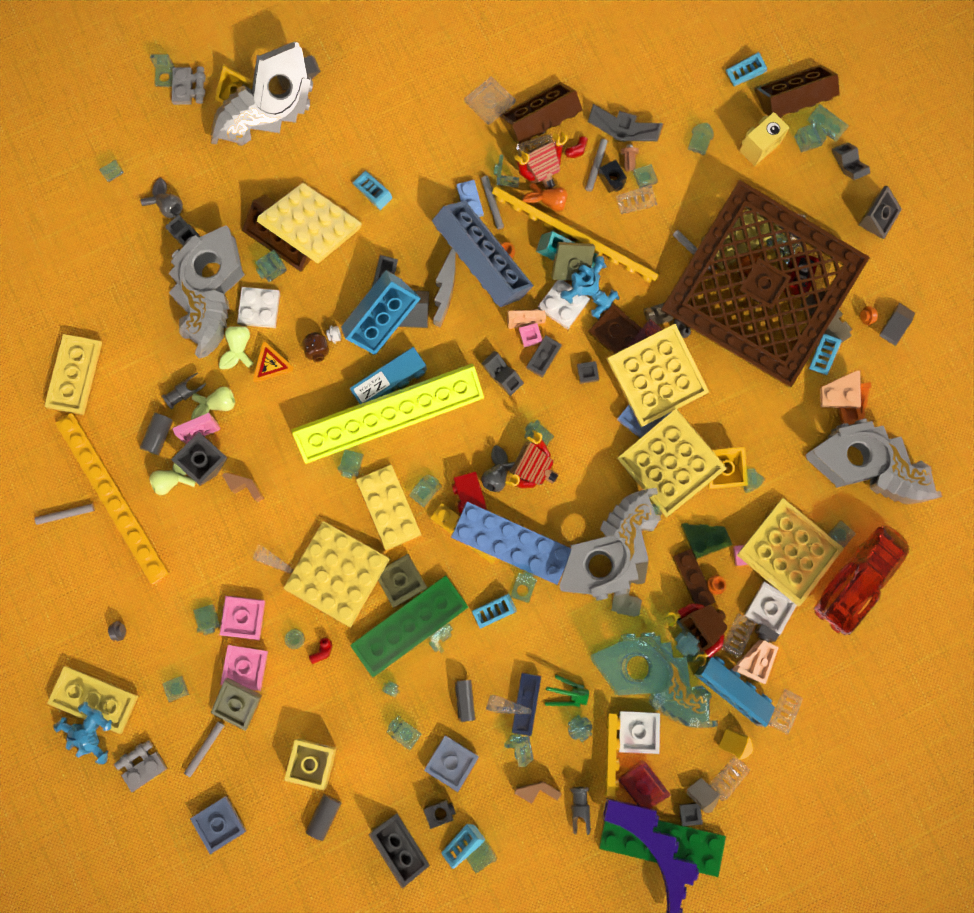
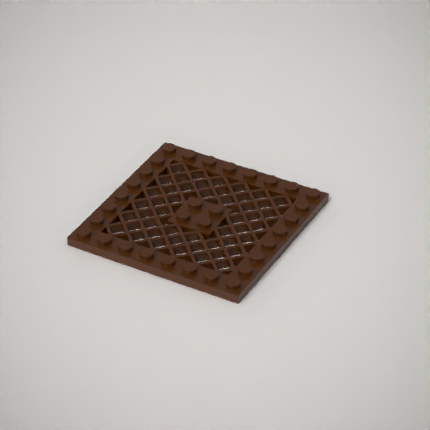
M739 180L660 311L791 388L870 257ZM752 214L754 223L745 225L743 216ZM757 215L764 218L765 220L758 222ZM739 218L741 226L733 228ZM768 223L770 233L762 235L759 225ZM773 224L782 230L774 231ZM755 227L757 236L748 238L746 229ZM742 230L744 239L735 241L733 232ZM784 233L786 243L778 244L776 235ZM789 234L796 237L798 240L791 241ZM730 235L731 243L723 244L727 236ZM771 236L774 246L765 248L763 238ZM758 240L760 249L752 251L750 241ZM745 243L747 252L739 254L737 245ZM801 243L803 252L794 254L792 244ZM806 244L813 247L814 249L807 251ZM732 246L734 256L725 257L723 248ZM788 246L790 255L781 257L779 248ZM775 249L777 259L768 261L766 251ZM720 250V254H721V258H722V259H718V260H714V261H713V259L715 258L716 254H717L718 251ZM761 252L763 260L758 258L754 262L753 254ZM817 252L819 262L811 264L808 254ZM822 253L831 259L823 260ZM804 255L806 265L797 267L795 257ZM749 256L751 265L742 267L740 258ZM736 259L738 268L729 270L727 261ZM791 259L793 268L784 270L782 261ZM723 262L725 272L716 274L714 264ZM778 262L779 269L771 265V263ZM833 262L835 272L827 273L825 264ZM820 265L822 275L814 277L812 267ZM710 266L712 275L703 277ZM807 268L809 278L801 280L798 270ZM751 269L745 279L743 270ZM739 272L741 281L732 283L730 274ZM794 272L796 281L788 283L791 276L786 273ZM726 275L728 285L719 287L717 277ZM836 275L831 284H829L828 277ZM713 278L715 288L706 290L704 280ZM823 278L826 288L817 290L815 280ZM810 281L812 291L804 293L802 283ZM700 283L702 291L694 293ZM741 285L738 291L743 295L735 296L733 287ZM797 285L799 294L791 296L789 286ZM729 288L731 298L722 300L720 290ZM785 289L786 298L779 299ZM716 291L718 301L709 303L707 293ZM826 291L820 301L818 293ZM703 294L705 304L696 306L694 296ZM813 294L816 304L807 306L805 296ZM745 298L747 307L738 309L736 300ZM750 298L759 304L752 306ZM801 298L803 307L794 309L792 299ZM689 299H691L692 306L688 304ZM732 301L734 311L725 312L723 303ZM788 301L790 311L781 313L779 303ZM719 304L722 314L712 316L710 306ZM775 305L777 314L768 316L766 308L772 310ZM706 307L708 315L698 309ZM761 307L764 317L755 319L753 309ZM816 307V309L810 317L808 309ZM804 310L806 320L797 322L795 312ZM749 311L751 320L742 322L740 312ZM736 314L738 323L729 325L727 316ZM791 314L793 324L784 326L782 316ZM723 317L724 325L715 319ZM778 317L780 327L771 329L769 319ZM765 320L767 330L758 332L756 322ZM752 323L754 333L745 335L743 325ZM807 323L800 334L798 325ZM739 326L740 334L730 328ZM794 326L796 337L787 338L785 328ZM781 330L783 340L774 342L772 332ZM768 333L770 343L761 345L759 335ZM755 336L757 344L747 338ZM796 340V342L790 350L788 341ZM784 343L787 353L778 355L775 345ZM771 346L773 354L763 348ZM787 356L785 360H782L779 357Z

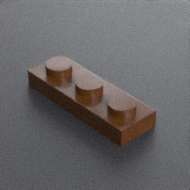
M689 549L673 556V560L694 604H702L706 607L715 603L714 596L707 588L706 579L692 550Z

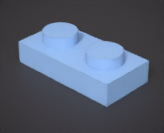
M471 180L457 184L460 201H466L478 217L484 216L475 181Z

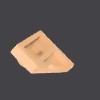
M545 310L508 311V329L535 323L542 324L546 321Z
M855 371L821 387L820 407L860 408V371Z
M759 639L734 666L733 671L766 684L779 647Z

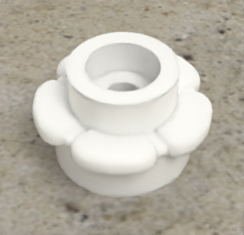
M331 325L329 330H327V337L334 344L337 341H341V334L338 326L333 327Z

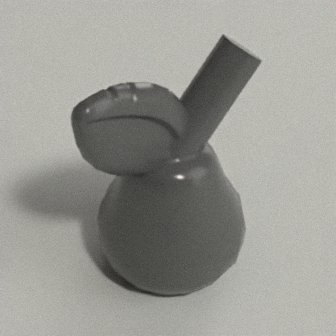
M159 178L153 185V197L141 199L142 206L157 204L162 215L167 218H175L182 211V200L177 195L166 194V182Z
M495 445L491 452L495 465L484 472L481 481L483 486L489 491L500 492L506 485L507 471L511 470L515 462L508 463L506 452L501 447Z

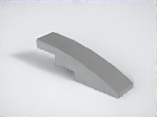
M453 248L436 279V286L440 290L434 301L435 306L439 308L433 318V323L440 328L448 311L454 288L456 251Z

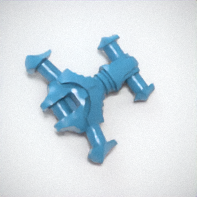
M603 256L595 257V266L593 268L581 265L579 267L580 272L572 274L573 289L570 291L564 290L560 294V298L565 299L570 304L573 302L572 298L576 295L591 296L593 302L598 306L595 310H591V315L597 319L601 318L600 314L611 307L615 299L619 300L620 298L617 291L611 289L610 294L607 296L604 291L602 292L599 289L600 275L598 273L602 268H607Z
M83 702L78 706V711L87 715L83 724L69 725L67 724V719L62 717L59 722L53 725V728L56 732L62 730L68 733L66 749L70 750L76 746L79 749L76 753L78 758L92 752L98 758L95 761L97 764H105L108 760V750L104 753L98 747L99 740L96 730L99 725L104 731L110 730L112 721H107L103 718L100 710L92 709L87 705L88 702Z

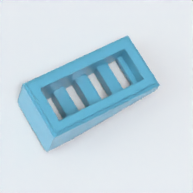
M758 52L726 69V72L733 86H736L767 72V67ZM755 62H756V64H757V66H758L757 69H755V67H754V65H753V63H755ZM748 65L750 66V68H751V70H752V72H750V73H749V71H748V69H747V67H746V66H748ZM741 68H743L746 75H742ZM734 71H736L739 76V79L737 80L733 74Z
M366 170L353 182V185L379 210L392 200L389 190ZM369 179V181L362 187L361 185Z
M823 334L809 369L828 375L842 340ZM825 341L835 344L834 348L825 345ZM822 348L832 351V354L822 352ZM819 355L830 359L829 361L819 359ZM816 362L827 365L826 369L816 366Z
M507 594L473 610L472 613L481 629L517 612V609L510 595ZM503 600H505V603H506V605H507V607H508V609H509V611H507V612H506L505 607H504V605H503V603H502ZM495 604H498L501 615L498 614ZM488 607L491 608V611L495 618H491L490 613L487 609ZM482 610L488 620L486 622H484L482 615L480 613V611Z
M466 824L441 854L451 868L454 869L485 841V838L475 825ZM458 845L462 849V852H460V850L457 848ZM452 850L456 854V858H454L451 854Z

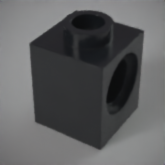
M617 160L600 167L598 175L609 193L612 191L617 192L624 188L627 177ZM616 176L617 180H612L609 177Z
M447 799L424 807L430 829L453 821V815L456 814L453 803H448ZM438 808L445 809L446 816L438 818L435 815V810Z

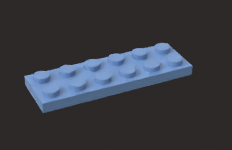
M466 502L451 535V538L556 585L559 583L571 552V548L469 502Z

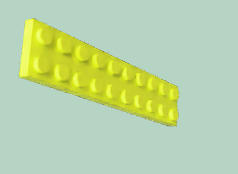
M472 363L291 430L303 460L307 464L484 399V395Z

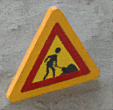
M266 342L262 343L253 377L254 382H260L294 371V368Z

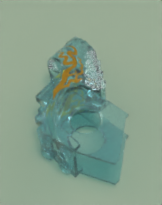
M655 632L642 633L641 637H636L635 634H623L621 639H618V643L591 654V661L611 686L614 695L651 693L648 703L654 710H659L662 715L667 716L671 721L695 728L718 726V720H710L709 698H712L711 693L702 685L690 688L687 657L673 658L671 642L661 643L660 636H656ZM635 656H642L648 662L649 671L642 680L633 679L627 672V664Z

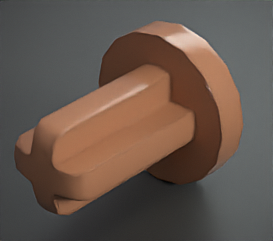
M626 145L627 148L621 149V154L624 155L625 171H635V155L639 153V148H635L633 145Z

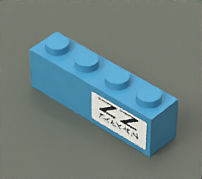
M412 347L352 386L350 390L358 403L362 404L392 393L398 388H405L412 379L422 377L427 367L415 348Z

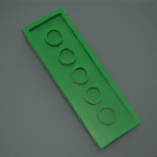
M444 576L350 646L372 678H374L469 607L447 576Z
M658 820V825L653 830L674 835L677 838L676 841L679 842L677 854H674L673 857L693 861L697 864L696 868H699V873L719 877L726 840L725 835ZM604 821L599 849L656 862L647 846L634 834L621 826Z

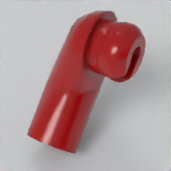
M580 136L577 145L567 147L565 150L566 157L577 158L582 156L588 138Z
M322 638L319 651L309 655L312 665L330 656L333 645L329 638Z

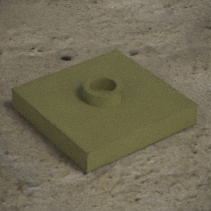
M557 242L551 275L552 279L572 280V274L574 272L578 274L581 265L591 268L595 245Z
M409 554L386 566L378 579L394 608L427 588Z
M226 678L211 713L246 731L262 695Z

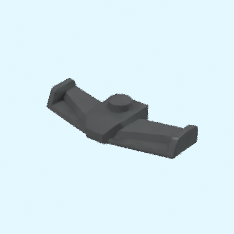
M594 104L588 119L590 124L611 135L615 140L622 142L658 141L663 127V123H635L637 116L621 111L615 117Z

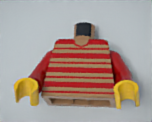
M561 132L560 137L557 134L553 135L555 142L544 143L526 153L521 151L522 155L514 157L518 161V170L522 177L532 183L542 181L545 189L555 186L552 175L560 172L563 144L567 141V136L563 132Z
M535 430L532 431L534 433L533 438L527 437V440L531 442H525L508 473L511 476V480L509 482L505 481L506 484L526 489L542 485L544 480L552 484L556 481L558 474L550 470L554 461L551 459V454L542 440V435Z

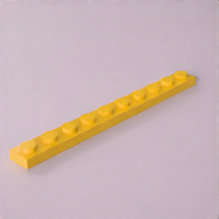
M494 187L492 194L496 195L495 199L505 204L507 201L511 203V208L518 212L526 211L528 213L527 217L535 221L539 218L544 221V226L552 230L554 227L561 230L559 234L568 239L570 236L576 238V243L594 244V253L600 256L602 254L609 256L608 260L616 265L619 262L626 265L624 269L633 274L635 271L641 273V278L648 282L657 280L659 274L538 208L523 202L499 187Z
M71 413L56 422V426L150 583L154 584L169 575L170 573L75 415Z

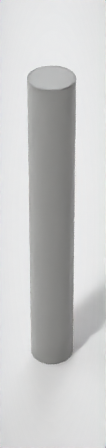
M601 139L585 188L586 191L592 192L608 143L606 139Z
M484 176L481 180L497 229H502L504 225L494 194H492L493 190L489 178Z
M677 230L673 236L694 255L697 248Z
M93 504L51 513L35 517V523L39 525L95 511Z
M217 722L185 770V775L188 777L192 776L225 726L223 723Z

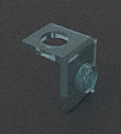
M150 54V59L156 68L155 86L172 87L174 65L169 55ZM164 73L170 75L169 80L166 82L160 81V76Z
M500 154L499 164H495L494 175H497V185L518 187L519 177L502 175L504 155Z
M524 571L522 574L518 573L511 597L529 603L537 579L533 578L534 575ZM520 585H525L528 588L526 596L518 595L517 588Z

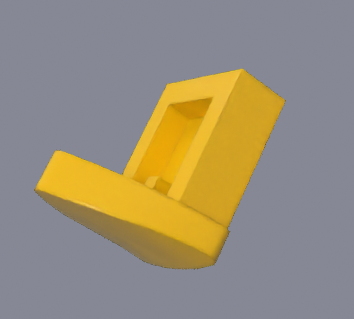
M727 729L725 730L719 746L720 749L736 755L738 759H745L752 754L753 744L749 736H741Z

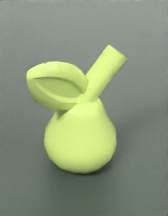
M228 327L225 331V337L230 350L221 357L219 368L230 369L238 363L239 359L248 368L251 367L254 363L243 352L250 338L249 329L246 327Z
M220 387L207 398L194 393L192 400L200 404L194 409L191 420L207 414L209 410H232L235 405V399L231 389Z
M175 463L173 464V470H158L153 472L149 478L154 492L158 495L167 494L178 482L192 487L196 484L192 478L185 476L186 473Z

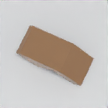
M229 473L222 474L233 493L236 494L247 487L256 502L264 499L258 486L252 479Z
M544 781L516 787L514 790L515 794L531 804L540 790L557 801L562 794Z

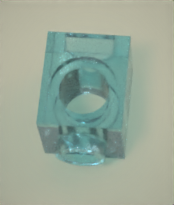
M820 122L800 128L794 137L801 153L822 146L824 143L826 131L821 127Z
M274 250L255 262L258 266V269H256L261 279L266 278L268 282H271L287 271L284 263Z

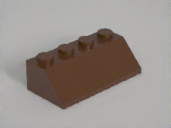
M818 65L755 87L756 95L764 113L770 116L774 112L780 118L788 113H796L802 108L813 107L816 103L830 101L833 97L840 95L838 74L823 65Z
M560 82L500 114L499 118L512 139L518 144H525L534 136L542 135L547 129L560 125L562 121L568 118L575 117L577 113L582 111V107L576 90Z
M267 195L253 200L242 231L300 272L303 271L311 259L257 222L258 216L276 202Z

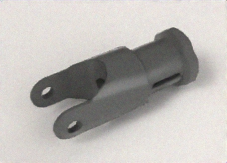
M198 373L183 380L168 394L161 395L171 410L175 404L181 400L188 399L206 385L205 383L192 391L187 389V382Z
M589 787L571 788V792H573L572 820L574 834H577L578 817L584 819L588 835L591 831L590 805L587 803Z

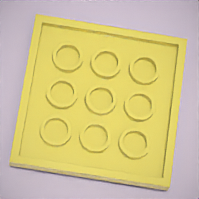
M304 183L260 214L257 219L258 223L316 263H320L356 233L362 225L360 221Z
M676 324L606 358L640 427L709 393Z
M677 409L672 411L617 458L643 490L657 488L658 494L650 498L666 518L727 469Z
M782 498L737 556L793 603L800 606L844 548Z
M323 521L283 589L351 627L390 559Z

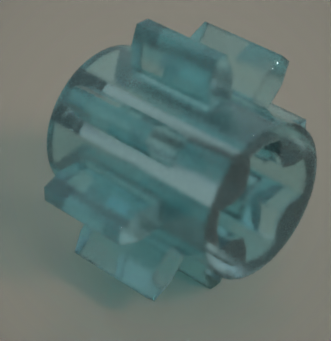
M680 632L675 638L678 643L675 646L676 649L686 657L689 653L694 656L700 650L697 645L700 641L690 632L686 634Z
M577 715L568 722V733L572 739H580L583 742L592 735V724L588 718H580Z

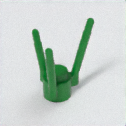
M555 675L556 679L574 687L572 692L546 687L547 691L571 696L570 699L573 701L545 702V706L580 707L581 704L587 705L589 690L584 689V685L576 684L564 677Z

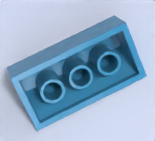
M386 270L341 326L345 339L376 355L419 302L420 296L402 279Z
M717 656L708 657L706 664L700 666L694 675L756 726L766 727L775 710V707L771 704L772 700L764 694L759 695L755 691L757 688L748 681L746 683L740 679L741 675L733 671L732 668L728 670L724 666L725 662Z

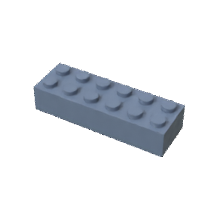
M466 201L443 206L434 217L432 222L436 229L445 237L448 244L456 251L459 258L464 261L470 272L479 280L482 287L487 290L499 307L521 300L533 287V284Z

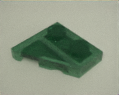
M688 523L681 525L696 559L732 546L730 537L723 526L711 527L701 524L689 525Z

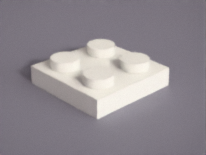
M557 280L539 304L538 309L540 311L545 310V314L568 330L590 298L585 295H576L572 298L573 302L570 304L565 299L560 298V294L564 290L570 291L573 287L564 280Z
M242 287L238 325L276 328L280 291Z
M762 582L744 616L758 625L763 624L781 634L797 605L776 588L766 582Z
M619 711L620 749L618 752L659 754L660 713Z

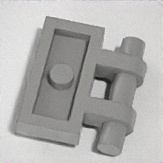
M191 67L173 68V105H192V98H196V103H203V97H205V89L203 88L206 81L203 67H197V73L193 74ZM192 83H196L195 89H192Z
M149 740L144 744L140 743L135 747V750L129 754L122 755L120 760L114 763L117 770L124 766L127 768L128 771L121 776L131 792L136 791L168 769L158 752L152 755L148 753L147 750L153 747ZM141 756L143 761L135 766L132 761Z

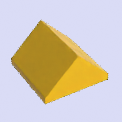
M223 66L215 100L223 104V101L230 98V95L236 93V89L243 85L252 90L253 81L233 69Z
M745 447L712 450L727 469L708 484V488L747 486Z

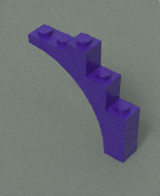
M606 798L603 820L621 826L634 834L647 846L661 870L665 883L666 913H683V909L680 906L682 899L685 900L687 888L684 885L693 886L694 880L697 881L699 868H696L697 864L693 861L673 857L674 854H677L679 842L676 841L677 838L674 835L653 830L654 827H657L659 820L656 810Z

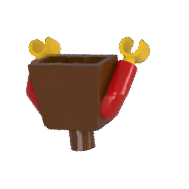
M691 603L677 610V613H668L664 619L672 617L674 622L669 623L668 626H673L677 619L681 618L679 622L700 652L704 651L702 655H695L692 658V661H695L698 657L701 658L702 662L697 666L700 667L706 664V658H711L723 647L724 632L727 630V625L723 620H725L726 615L722 610L716 611L712 605L705 607L702 604Z

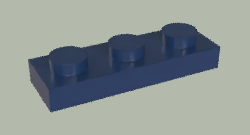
M521 673L512 733L532 736L541 676Z

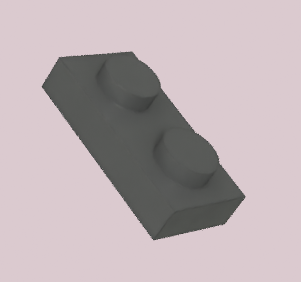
M545 336L526 369L543 378L562 344Z

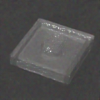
M492 76L464 98L465 103L488 125L516 103L515 98Z

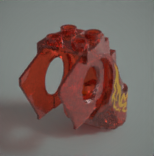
M888 525L878 527L859 546L853 556L844 564L825 588L821 598L814 605L816 616L821 620H827L836 633L841 632L844 636L846 634L850 635L880 600V589L886 586L909 554V545L904 537ZM871 598V600L869 601V603L867 604V606L860 612V610L863 608V606H864V605L868 602V600Z

